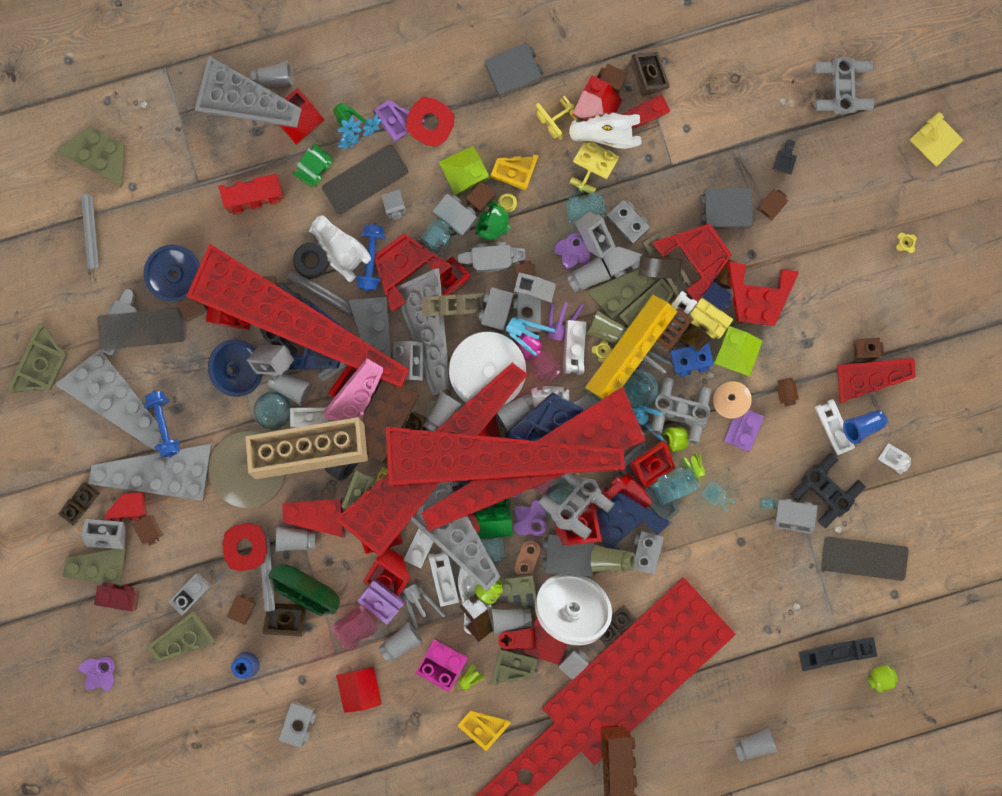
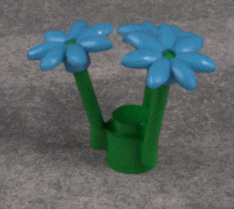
M344 103L336 105L333 109V113L337 117L336 121L340 125L337 131L343 132L342 139H340L342 143H339L337 147H342L343 150L349 146L353 148L355 143L361 141L358 139L359 134L354 135V132H361V129L358 127L361 121L365 123L362 129L366 130L363 136L368 134L372 136L374 130H379L377 125L380 124L381 119H378V115H375L373 119L368 118L367 120L357 113L353 107L348 108ZM352 114H353L355 117H357L359 120L356 121V122H354V118L352 117Z

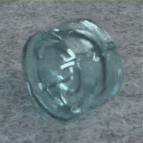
M760 498L762 502L760 508L777 509V506H775L777 499Z

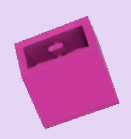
M434 638L415 674L449 692L468 656Z

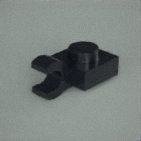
M789 139L786 141L784 152L778 151L772 170L789 175L792 174L797 158L796 155H792L796 141Z

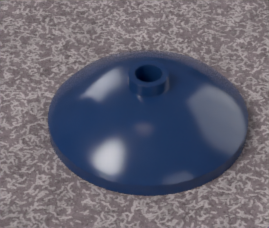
M165 245L156 249L148 257L144 266V281L148 290L155 297L166 302H179L187 298L186 296L200 266L199 260L189 249L180 245ZM173 272L178 273L177 278H172Z
M232 339L220 343L212 351L208 361V374L213 385L221 393L231 397H241L253 392L260 384L263 374H256L247 362V358L255 350L251 344L243 340ZM229 366H231L233 369L232 373L229 372Z

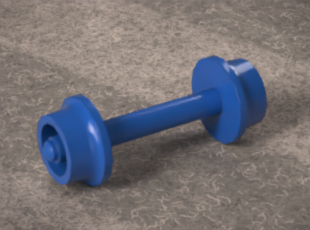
M376 223L364 225V231L360 234V236L369 238L367 252L371 260L366 264L365 277L355 276V279H357V288L364 289L366 293L370 290H377L378 283L381 282V279L372 278L376 241L377 239H386V236H384V227L377 226Z
M153 391L145 395L146 404H144V408H154L163 443L156 445L155 450H158L161 458H171L180 452V440L170 441L161 406L168 404L170 401L165 397L163 391Z

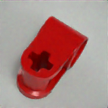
M536 629L503 632L498 638V643L503 649L508 650L537 649ZM512 638V642L506 643V640Z

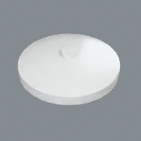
M495 332L475 333L465 338L455 348L449 363L450 382L458 396L467 403L512 362L526 373L525 359L519 347L508 337ZM525 379L514 391V393L510 396V398L505 402V404L509 403L518 395L521 388L523 387Z
M555 575L541 586L535 601V611L541 626L555 639L570 645H586L595 642L606 632L612 618V608L608 596L596 582L585 576Z

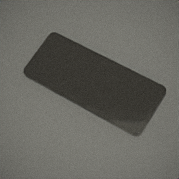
M388 145L322 185V190L336 213L340 215L407 175L408 169L394 146Z
M179 308L109 314L97 317L99 344L102 350L176 343L185 340L183 315Z
M827 536L824 538L821 569L829 572L903 581L906 577L909 550L906 546Z

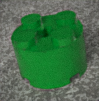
M315 143L312 144L314 149H308L297 164L298 171L292 172V175L310 188L313 185L315 187L318 186L322 180V172L324 170L328 171L334 163L331 160L333 156Z

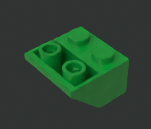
M509 498L472 513L480 527L477 533L480 539L513 536Z

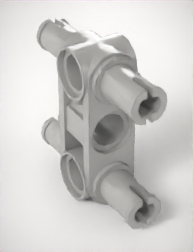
M849 57L833 59L831 62H815L814 74L831 73L833 75V98L830 100H816L815 111H832L835 114L846 115L848 113H855L857 110H873V98L857 99L855 97V73L872 72L873 62L855 61V59H850ZM839 64H845L848 68L847 71H842L839 68ZM840 101H846L849 108H842Z
M664 377L660 392L657 393L652 407L653 410L661 412L662 416L652 414L654 418L650 432L660 435L665 419L691 426L688 442L695 445L699 444L702 429L706 427L710 415L708 403L711 389L701 387L697 402L671 396L674 380ZM663 403L667 408H660L658 404ZM695 413L702 414L704 418H698Z
M575 473L566 474L561 478L574 487V491L568 498L558 505L544 495L538 505L551 514L558 528L572 530L585 540L592 530L579 521L582 513L591 503H595L608 513L615 503L601 494L602 491L598 488L595 480L580 478ZM584 489H589L591 493L586 492ZM561 515H565V516H567L569 519H567V520H566V519H563V518L561 517Z

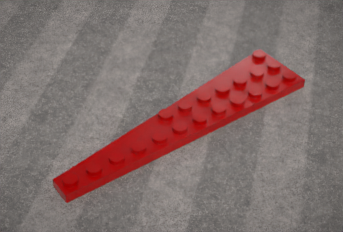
M209 244L186 297L355 369H358L367 358L383 367L381 380L402 388L409 369L247 268L212 244Z
M512 362L434 432L479 436L528 374ZM387 473L335 520L381 557L440 483L389 486V476Z
M621 387L536 442L626 450L646 440L625 390ZM566 474L473 480L422 512V516L428 531H432Z
M386 427L389 486L625 470L623 449Z

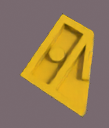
M539 155L522 158L521 156L497 158L490 178L526 190Z
M470 710L457 726L487 751L511 722Z

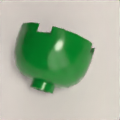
M491 201L487 205L489 207L488 211L482 212L475 228L478 231L475 235L486 240H496L502 234L506 235L510 229L507 210L499 203Z

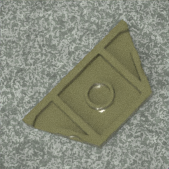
M90 126L57 148V151L122 187L125 145Z
M38 323L7 389L8 391L52 389L67 354L42 324Z

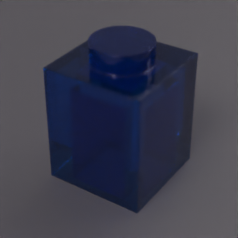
M714 281L702 296V298L719 310H726L732 302L730 300L732 294Z

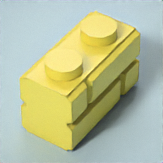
M704 298L700 299L689 314V316L694 318L690 324L698 328L702 327L713 340L715 338L720 339L733 321L731 317Z

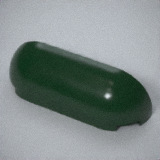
M278 565L269 572V579H273L275 591L319 616H323V614L333 615L338 610L340 600L337 593L297 568L289 565Z

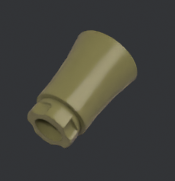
M596 310L586 334L617 344L628 328Z
M595 545L591 553V568L593 572L631 571L634 568L635 555L633 552H627L626 550Z

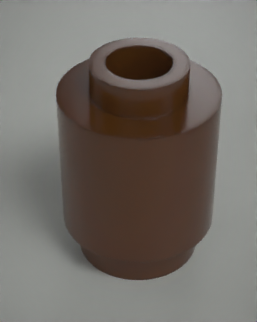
M792 378L778 380L776 387L780 404L784 403L785 407L795 405L796 400H799L796 383L793 382Z

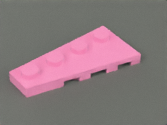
M366 358L323 411V416L331 421L357 417L362 420L365 408L368 406L373 391H375L383 373V367Z

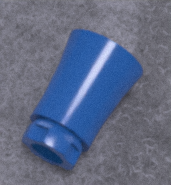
M881 410L871 411L858 417L846 419L843 423V431L851 443L858 444L868 436L885 428L887 418Z
M251 652L238 654L231 666L233 675L240 679L254 677L259 670V660ZM242 663L247 667L246 670L241 669Z

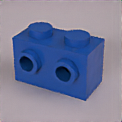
M709 342L699 352L691 347L669 352L674 375L679 374L680 377L691 375L690 371L697 369L698 373L709 371V367L714 365Z

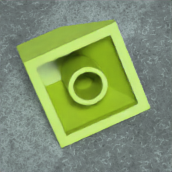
M474 146L439 161L455 196L476 187L481 181L483 183L489 181V175Z
M729 326L724 333L714 364L750 377L763 341L747 332Z

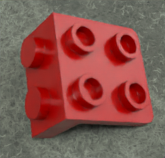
M629 473L622 479L618 476L610 483L613 487L609 490L606 487L601 492L610 500L620 491L645 508L649 507L653 502L650 496Z
M536 616L532 629H536L537 649L524 650V652L558 665L561 663L567 644L548 634Z

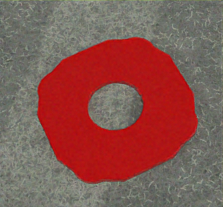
M422 97L414 103L407 115L406 130L414 139L424 145L438 147L447 140L452 131L455 116L448 106L435 98ZM433 114L437 117L438 126L436 129L427 130L423 126L422 119L424 115Z
M251 523L235 525L225 532L222 542L224 560L230 569L246 571L256 569L265 562L267 554L266 536L259 525ZM242 539H249L252 543V551L246 556H242L237 550V545Z

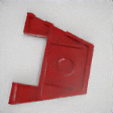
M711 224L690 229L652 243L661 257L667 255L677 246L680 247L701 276L699 280L685 289L690 297L697 302L700 301L712 281L732 256Z
M404 233L376 253L374 257L389 308L392 312L407 303L396 289V286L428 263L432 270L439 268L440 277L452 269L448 262H445Z
M727 262V269L730 272V286H732L734 295L732 298L736 321L775 326L799 271L780 269L778 288L775 289L745 285L746 264Z

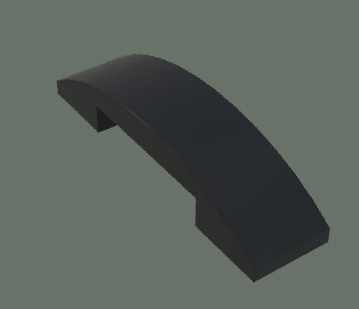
M874 637L834 643L798 652L802 671L852 660L877 657Z

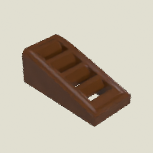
M680 308L676 309L677 313L656 340V342L669 351L673 350L694 319ZM677 315L684 319L686 323L683 324L676 319ZM674 322V323H676L677 325H679V326L681 327V329L678 330L676 327H674V326L671 325V324ZM670 329L677 335L673 336L672 334L667 332V330ZM665 335L666 337L671 339L672 342L669 343L662 337Z

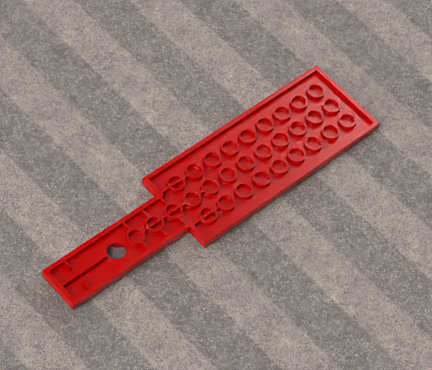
M684 577L681 578L591 661L582 672L542 707L554 723L475 796H533L580 752L595 766L602 759L601 728L624 726L628 732H631L736 634ZM529 769L533 774L531 782L527 784L521 783L517 777L519 771Z

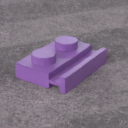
M748 410L743 416L732 419L723 442L750 452L764 416Z
M376 579L373 580L357 600V602L387 625L405 604L404 600Z

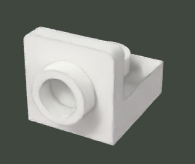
M889 443L878 458L880 462L894 469L900 475L903 471L906 472L911 465L909 455Z

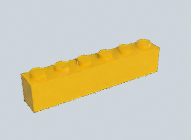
M652 295L585 388L602 400L623 387L677 311L668 302Z

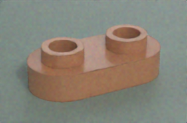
M529 540L523 543L515 564L517 575L533 573L540 554V546L537 542ZM530 546L534 548V553L532 554L527 552V548ZM522 565L528 566V570L526 572L521 571L520 568Z

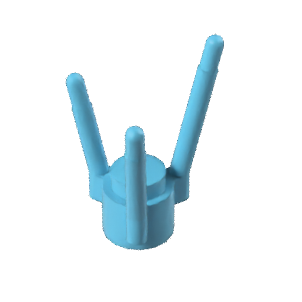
M512 318L506 328V331L510 333L509 337L515 339L536 357L537 353L517 335L521 336L522 333H525L535 339H539L538 335L526 330L525 325L553 333L555 329L528 322L521 318Z
M644 404L641 407L634 406L632 408L639 425H644L649 431H651V426L647 423L649 419L647 412L662 416L661 412L648 408ZM654 434L661 442L663 440L666 441L661 435Z

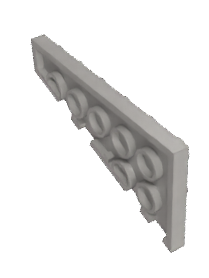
M208 56L195 107L197 112L297 128L301 108Z
M438 268L396 287L407 302L401 306L412 340L423 342V371L432 396L440 394L441 391L445 392L451 389L444 315L422 316V297L442 295Z
M101 349L54 384L153 450H155L156 445L163 443L157 420L148 409L144 408V403Z
M212 444L179 449L180 452L171 458H161L159 453L95 464L91 466L89 484L204 501Z
M441 482L411 518V521L488 591L501 576L468 516L428 531L422 512L454 493L449 482Z

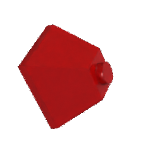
M591 75L572 116L582 121H588L589 118H595L596 115L602 117L605 113L608 115L616 113L622 99L609 83Z
M388 547L381 557H377L363 582L370 585L376 579L399 597L410 577L403 557Z

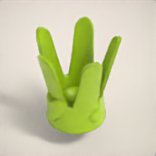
M700 452L699 459L697 454L691 457L692 466L687 458L682 459L690 472L689 476L691 479L698 478L699 482H701L700 477L705 475Z
M471 664L465 674L457 679L461 685L457 690L462 687L465 691H468L471 686L485 679L482 678L484 676L482 673L474 672L476 665Z

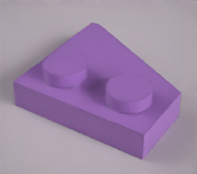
M390 100L373 110V113L378 115V119H381L380 123L394 143L409 134L406 130V120L410 111L400 108Z

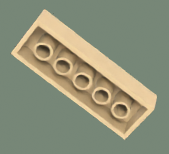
M359 417L246 436L248 473L254 479L368 461L365 426Z

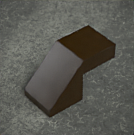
M476 594L459 606L471 621L466 628L478 642L493 631L488 609Z

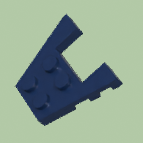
M304 298L309 301L314 310L343 327L309 299ZM306 348L303 357L292 356L294 361L289 365V369H339L341 362Z
M552 392L512 428L508 435L514 439L527 440L534 426L550 433L586 409Z
M620 491L610 499L615 504L608 513L602 508L597 511L601 542L605 548L621 550L617 544L642 521L656 535L660 534L671 524L669 520L663 519L654 511L646 509L640 503Z

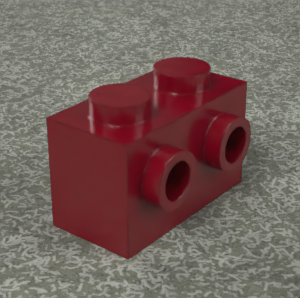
M104 582L103 585L97 586L94 605L136 611L140 591H135L134 587L123 585L122 588H117L113 583Z

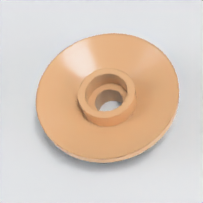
M735 381L720 385L713 396V404L716 411L721 416L729 419L739 418L746 414L752 402L748 388L742 383ZM731 395L736 397L733 401H730L728 398Z

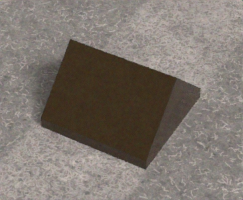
M658 52L639 53L631 56L630 63L642 97L670 88Z
M274 603L275 610L266 612L263 634L300 637L305 635L306 608L299 604Z

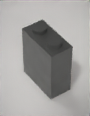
M527 42L484 60L485 67L499 99L536 84L542 79V68L540 64L536 65L534 61L536 57L532 46L528 47Z
M752 188L705 189L704 194H701L700 202L701 206H704V213H701L702 225L711 224L713 229H749L753 226Z
M548 534V538H544L543 549L547 550V557H543L542 569H546V573L592 576L591 553L595 543L563 546L557 535Z

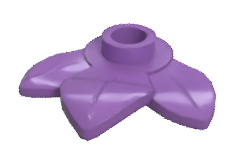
M577 232L571 233L567 239L558 241L553 251L555 254L562 255V263L565 269L574 267L578 261L586 265L590 262L591 253L585 246L581 234ZM578 239L579 245L574 246L573 240Z
M534 500L530 508L526 506L515 507V516L519 522L515 523L512 528L516 533L520 535L531 533L534 536H540L546 531L545 509L538 505V500ZM534 523H540L541 527L539 530L533 528Z
M111 658L87 659L79 666L78 670L87 674L85 680V688L87 690L101 686L107 692L112 688L114 684L112 673L115 669V664ZM103 663L108 664L107 670L102 668Z

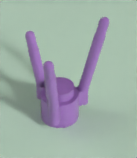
M564 302L557 324L554 323L553 326V303L550 304L548 327L555 329V332H549L547 337L561 342L563 337L565 338V326L561 324L568 305L567 302ZM581 304L579 306V308L573 315L571 321H575L577 319L578 315L584 307V304Z

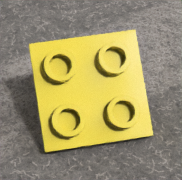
M566 96L559 100L565 107V110L552 119L539 103L536 104V116L542 124L547 123L551 136L554 139L558 137L560 141L563 139V134L555 123L568 113L572 116L576 107L574 103H570Z
M940 112L931 119H928L926 124L910 139L936 167L963 141L943 120L944 116Z
M585 141L573 162L588 169V172L583 181L573 176L569 184L578 187L581 192L584 190L593 195L596 188L587 184L591 172L607 179L620 156L598 146L594 142Z

